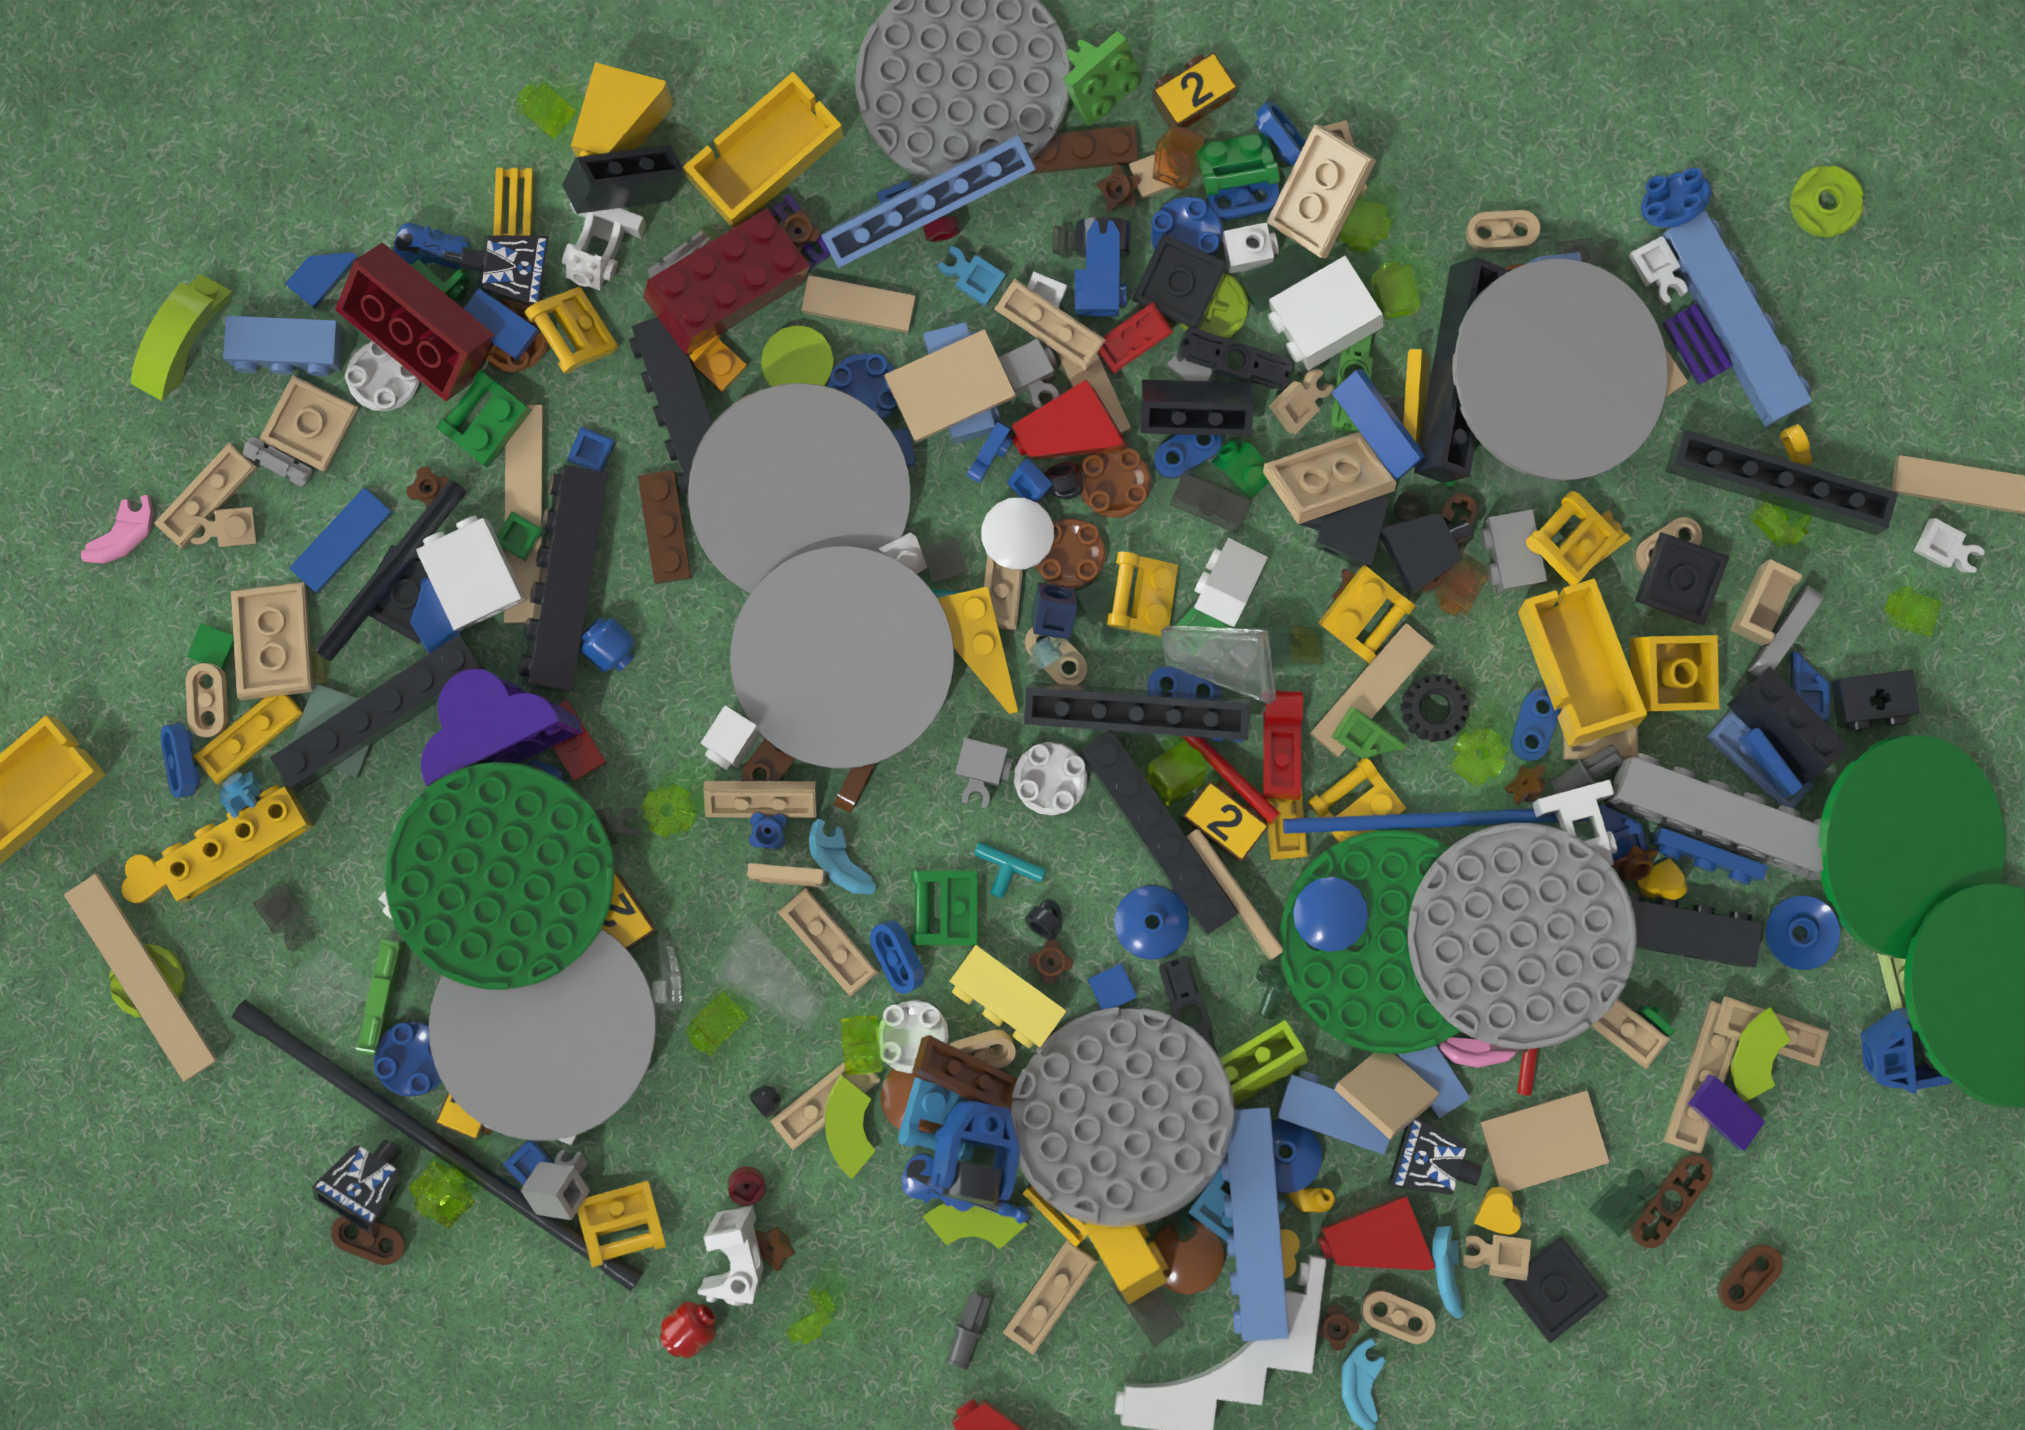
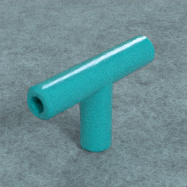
M982 842L978 843L974 852L975 856L1001 866L990 891L991 895L998 898H1004L1014 872L1037 882H1042L1046 874V869Z

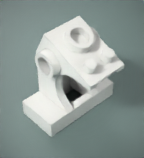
M570 203L574 214H577L572 203ZM621 208L577 214L586 219L576 245L569 243L564 251L562 264L566 265V278L573 280L580 286H589L600 290L605 280L611 281L615 275L618 261L614 259L624 234L627 233L642 239L647 227L642 216ZM592 236L609 242L602 257L586 253Z
M1610 780L1544 797L1532 803L1536 818L1554 813L1558 818L1562 831L1575 837L1576 833L1572 821L1589 817L1594 832V839L1584 842L1594 848L1610 866L1614 865L1612 854L1617 852L1616 842L1612 832H1606L1597 801L1606 799L1614 794Z
M753 1205L717 1212L704 1236L707 1251L721 1249L728 1256L731 1265L729 1272L703 1279V1283L697 1292L699 1295L707 1296L706 1300L708 1302H715L716 1298L725 1299V1302L728 1304L742 1306L747 1303L752 1304L757 1295L764 1266L753 1226L756 1221Z

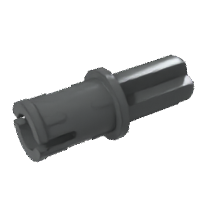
M1610 744L1583 761L1580 758L1577 759L1578 764L1549 779L1557 794L1581 788L1589 782L1592 785L1595 784L1594 779L1618 766L1623 760L1617 748Z
M978 1292L970 1294L960 1324H955L954 1328L957 1332L945 1362L958 1368L968 1369L977 1339L983 1336L980 1331L991 1303V1299L988 1296Z

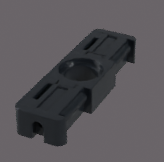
M1193 327L1188 328L1183 333L1177 353V360L1180 363L1185 359V361L1211 369L1213 367L1211 373L1239 382L1250 381L1271 389L1277 388V394L1287 388L1289 382L1287 375L1291 372L1293 362L1289 358ZM1234 351L1243 357L1244 365L1242 369L1234 370L1227 365L1226 355L1228 352Z
M1186 956L1162 963L1159 966V973L1173 1018L1182 1022L1180 1019L1181 1009L1188 1004L1197 1006L1201 1011V1019L1198 1024L1188 1027H1192L1205 1038L1218 1055L1211 1031L1208 1032L1209 1029H1212V1024L1202 992L1196 994L1195 991H1198L1194 975L1191 966L1186 963L1191 961V958Z

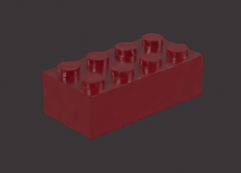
M766 208L648 279L643 298L685 355H687L715 336L722 334L803 284L810 265Z
M383 242L354 260L335 311L445 402L474 381L473 377L478 372L495 335Z

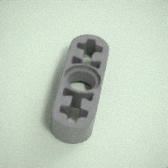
M1809 585L1801 591L1777 625L1776 629H1778V632L1775 634L1773 641L1764 645L1747 670L1749 673L1756 677L1769 666L1775 670L1824 598L1821 593Z

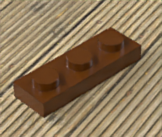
M1135 125L1056 133L1054 138L1033 160L1036 170L1030 172V174L1110 167L1116 164L1129 165L1138 161Z
M669 470L638 475L655 585L692 579L675 471Z
M931 1035L921 1038L912 1069L913 1073L972 1102L1008 1108L1011 1114L1012 1094L1018 1078Z

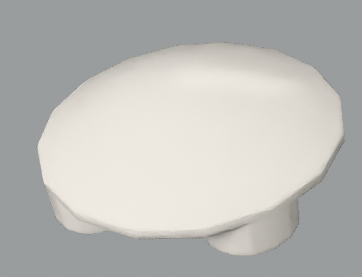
M370 341L369 344L364 345L354 353L345 373V379L353 397L361 405L374 411H390L402 407L412 399L419 386L418 378L373 341Z
M1009 498L997 503L986 514L981 527L982 543L987 556L998 565L1011 570L1038 566L1049 553L1054 541V525L1048 512L1037 502L1026 498Z
M1045 742L1031 747L1021 756L1015 767L1014 784L1018 797L1028 808L1039 814L1057 815L1068 812L1079 803L1086 790L1087 773L1084 761L1073 749L1062 743Z
M918 1000L901 1002L898 1005L887 1007L883 1013V1019L880 1022L877 1033L878 1050L881 1059L897 1071L913 1073L912 1069L922 1037L931 1035L945 1043L948 1042V1026L941 1012L930 1003Z

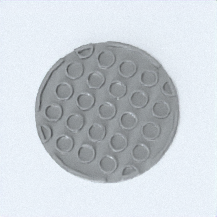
M892 0L886 5V9L877 18L875 23L869 27L858 54L855 84L859 109L871 137L879 148L898 166L925 180L1019 133L1032 160H1034L1058 132L1069 106L1070 94L1063 80L1072 71L1071 61L1066 54L1068 46L1056 20L1039 0Z
M1545 259L1531 262L1507 272L1492 282L1480 293L1465 314L1458 330L1459 335L1455 354H1453L1452 365L1453 383L1456 385L1458 398L1462 406L1460 409L1475 437L1494 457L1520 473L1545 478L1546 480L1571 481L1587 478L1605 472L1629 458L1651 433L1661 413L1667 389L1668 368L1664 342L1660 330L1645 303L1625 282L1600 267L1577 260Z
M785 383L745 396L725 410L714 421L705 433L693 458L688 486V505L694 531L710 561L728 580L751 593L760 581L775 568L793 557L808 551L826 547L848 546L865 548L880 553L879 548L901 538L904 532L910 506V480L906 461L897 440L883 420L868 406L853 396L832 387L808 383Z
M848 546L826 547L800 554L782 563L760 581L744 603L737 618L730 654L731 673L736 694L747 717L758 726L757 730L766 740L787 755L804 763L832 769L860 768L890 759L916 742L931 726L942 709L951 684L954 661L953 641L949 623L943 608L928 585L907 566L887 555L865 548Z
M1508 823L1488 827L1466 836L1448 848L1432 864L1419 884L1412 902L1408 922V947L1413 970L1420 987L1430 1003L1449 1023L1465 1034L1489 1044L1513 1049H1534L1555 1045L1581 1034L1610 1010L1623 991L1632 963L1634 962L1636 924L1631 901L1622 881L1615 870L1594 848L1572 834L1557 828L1532 823Z
M603 929L599 931L587 950L571 965L553 977L534 985L508 990H487L463 985L441 976L434 993L429 1018V1040L434 1064L441 1081L456 1103L479 1123L496 1132L519 1139L534 1141L556 1140L581 1134L598 1126L615 1114L630 1100L644 1079L655 1048L657 1033L655 1002L644 972L629 951L616 938Z
M1120 1007L1098 1010L1078 1017L1060 1027L1045 1040L1041 1047L1038 1046L1035 1055L1031 1058L1026 1068L1022 1069L1012 1094L1011 1118L1020 1149L1018 1164L1025 1177L1036 1192L1057 1210L1077 1220L1099 1226L1124 1227L1144 1224L1165 1217L1185 1206L1215 1176L1226 1156L1233 1134V1092L1227 1073L1214 1049L1192 1027H1188L1184 1023L1172 1018L1171 1015L1147 1008L1120 1009Z

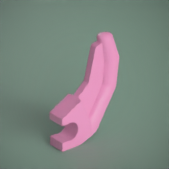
M148 495L140 496L142 508L137 512L132 511L129 500H121L116 523L110 533L87 543L85 550L81 551L82 560L84 562L104 564L127 556L151 532L154 515L151 497Z
M1450 1037L1446 1041L1439 1043L1438 1046L1439 1051L1453 1063L1475 1068L1507 1062L1519 1050L1499 1047L1478 1039Z

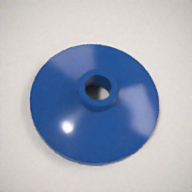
M1143 886L1128 893L1120 902L1115 914V931L1120 943L1131 954L1143 959H1160L1175 952L1183 943L1188 931V915L1185 906L1178 896L1170 890L1160 886ZM1155 915L1159 919V925L1156 929L1147 928L1145 925L1147 916Z
M1793 896L1781 901L1773 908L1766 922L1765 937L1769 950L1779 962L1793 969L1809 970L1822 966L1834 955L1840 941V926L1835 913L1823 901L1811 896ZM1797 926H1801L1805 930V937L1802 940L1794 937L1793 931Z
M1283 1119L1272 1121L1277 1193H1294L1310 1185L1319 1173L1322 1162L1321 1147L1310 1129ZM1282 1147H1287L1292 1151V1156L1284 1159L1280 1157L1278 1150Z

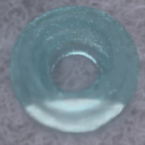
M1048 637L1038 641L1029 648L1032 654L1027 658V661L1030 665L1034 664L1038 670L1049 666L1063 655L1059 649L1061 643L1058 639L1050 642Z

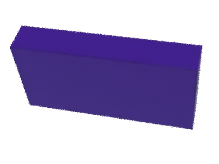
M1713 1075L1706 1077L1688 1102V1105L1738 1150L1745 1151L1766 1122Z

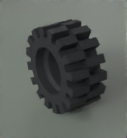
M1430 674L1422 677L1409 687L1402 698V720L1408 725L1410 733H1415L1418 736L1417 738L1421 740H1430L1429 742L1447 740L1464 728L1465 722L1470 716V711H1468V706L1471 705L1470 698L1467 699L1465 695L1467 691L1464 687L1461 688L1458 685L1459 681L1453 678L1451 680L1447 678L1448 675L1441 674L1438 676ZM1438 694L1447 700L1449 713L1445 720L1432 722L1424 717L1421 706L1426 696Z

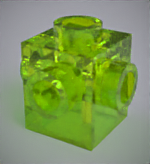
M1477 727L1470 734L1464 731L1452 747L1457 753L1447 767L1478 788L1486 782L1489 776L1495 779L1507 763L1503 756L1508 748L1501 744L1503 738L1487 727L1483 731ZM1476 750L1482 752L1483 760L1477 757Z
M671 783L669 789L659 785L657 791L651 789L641 807L642 810L646 811L643 819L651 822L648 830L666 839L669 838L671 833L679 837L683 831L688 833L698 815L694 811L697 804L689 800L691 792ZM665 803H672L674 806V813L671 816L665 817L661 813Z
M435 1160L408 1186L416 1199L413 1205L417 1211L425 1218H432L448 1229L475 1203V1200L464 1185L467 1182L465 1176L456 1167L451 1165L449 1168H446Z

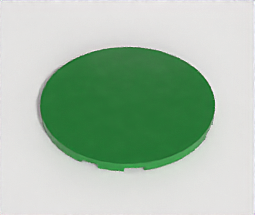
M1906 735L1879 741L1868 747V751L1862 754L1856 761H1851L1838 777L1828 796L1819 827L1818 848H1822L1823 870H1820L1821 881L1827 900L1832 901L1840 916L1838 918L1839 922L1860 944L1880 955L1891 958L1906 959L1912 937L1916 936L1923 923V917L1940 900L1968 887L1981 884H2000L2004 868V822L1997 796L1988 778L1977 763L1960 748L1945 740L1924 735Z
M496 762L479 764L455 771L429 786L411 803L391 836L384 866V885L389 912L400 936L422 962L442 976L463 985L487 990H508L534 985L553 977L571 965L592 944L603 926L612 901L614 862L610 842L601 821L589 803L576 790L561 779L543 770L527 765Z
M1379 830L1350 837L1318 856L1303 871L1287 898L1279 932V944L1283 948L1280 958L1287 984L1307 1016L1326 1033L1347 1045L1374 1053L1405 1054L1434 1047L1460 1032L1427 999L1414 973L1408 947L1409 914L1418 886L1432 864L1450 848L1439 840L1423 834L1401 830ZM1335 877L1348 881L1360 891L1366 901L1368 919L1364 932L1354 944L1343 950L1327 952L1313 948L1301 938L1295 927L1293 909L1298 895L1305 886L1320 878Z
M2006 884L1976 885L1962 889L1940 900L1923 917V923L1916 936L1912 937L1904 967V995L1907 1013L1913 1031L1918 1032L1927 1050L1925 1055L1944 1078L1948 1077L1962 1089L1964 1094L1982 1103L2001 1108H2025V890Z

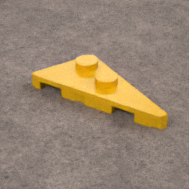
M989 586L937 598L949 623L953 648L1009 714L1018 712Z

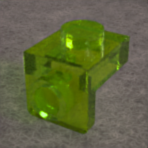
M858 1015L840 1019L841 1045L846 1075L881 1072L883 1066L880 1051L878 1015Z
M817 1286L808 1290V1294L817 1311L785 1329L792 1344L801 1340L802 1344L805 1345L823 1335L820 1328L833 1321L834 1318L831 1312L835 1311L836 1308L826 1290L819 1292Z

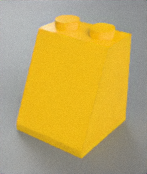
M595 62L571 143L576 157L638 149L672 109L673 100L666 81Z

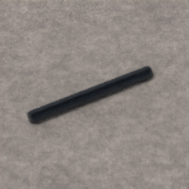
M449 480L316 645L315 651L325 660L332 661L416 557L418 554L416 549L424 546L423 540L436 532L464 497L466 491L456 481Z

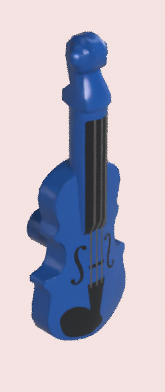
M414 223L401 225L396 233L394 252L410 265H413L419 259L424 265L436 263L441 265V267H449L455 270L460 269L459 258L462 246L472 247L466 237L451 236L450 234L444 235L441 230L434 229L431 231L430 226L423 227Z
M917 1153L909 1159L902 1175V1189L909 1197L922 1199L925 1203H928L932 1198H938L943 1200L946 1206H953L959 1211H968L975 1205L1004 1217H1014L1019 1224L1029 1220L1030 1214L1026 1206L1016 1207L1006 1200H999L998 1204H983L943 1196V1188L933 1187L932 1170L934 1157L931 1155Z

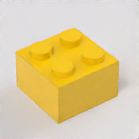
M1718 635L1630 638V671L1646 711L1719 710Z
M1090 1223L1083 1225L1128 1304L1168 1282L1163 1274V1271L1168 1269V1266L1154 1241L1146 1244L1144 1239L1150 1235L1144 1224L1124 1227L1099 1226Z

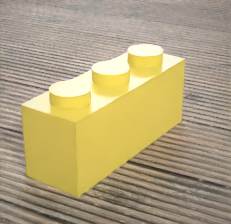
M977 945L974 946L950 980L955 985L951 991L968 1005H970L973 999L985 1007L982 1012L983 1016L999 1027L1003 1021L1013 1027L1015 1032L1012 1034V1037L1029 1049L1034 1043L1041 1047L1066 1013L1065 1009Z

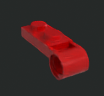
M1265 690L1263 705H1266V711H1263V796L1266 799L1300 800L1303 692Z

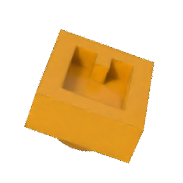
M719 335L692 351L689 356L693 367L722 393L747 368V364L720 341Z

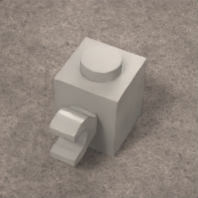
M1038 338L998 357L1015 395L1017 396L1029 391L1032 405L1036 410L1042 407L1038 399L1041 394L1048 393L1052 396V399L1059 396L1055 386L1044 383L1054 377L1052 367L1056 366L1057 363L1049 346L1047 345L1042 348Z
M964 737L955 776L969 779L967 788L962 794L963 804L967 805L969 796L974 792H978L983 796L981 809L986 810L990 803V795L984 784L998 787L1000 779L1008 780L1013 759L1006 757L1007 748Z
M561 1150L555 1158V1164L539 1162L521 1189L522 1194L536 1215L572 1220L590 1192L580 1176V1173L587 1165V1161L581 1152H577L574 1158L571 1159L566 1150Z

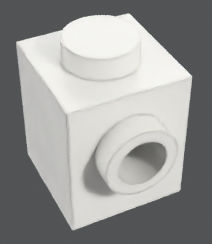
M1267 222L1223 232L1222 245L1226 262L1230 265L1228 268L1229 274L1269 267L1272 265L1274 255L1278 254L1276 235L1274 232L1269 233Z

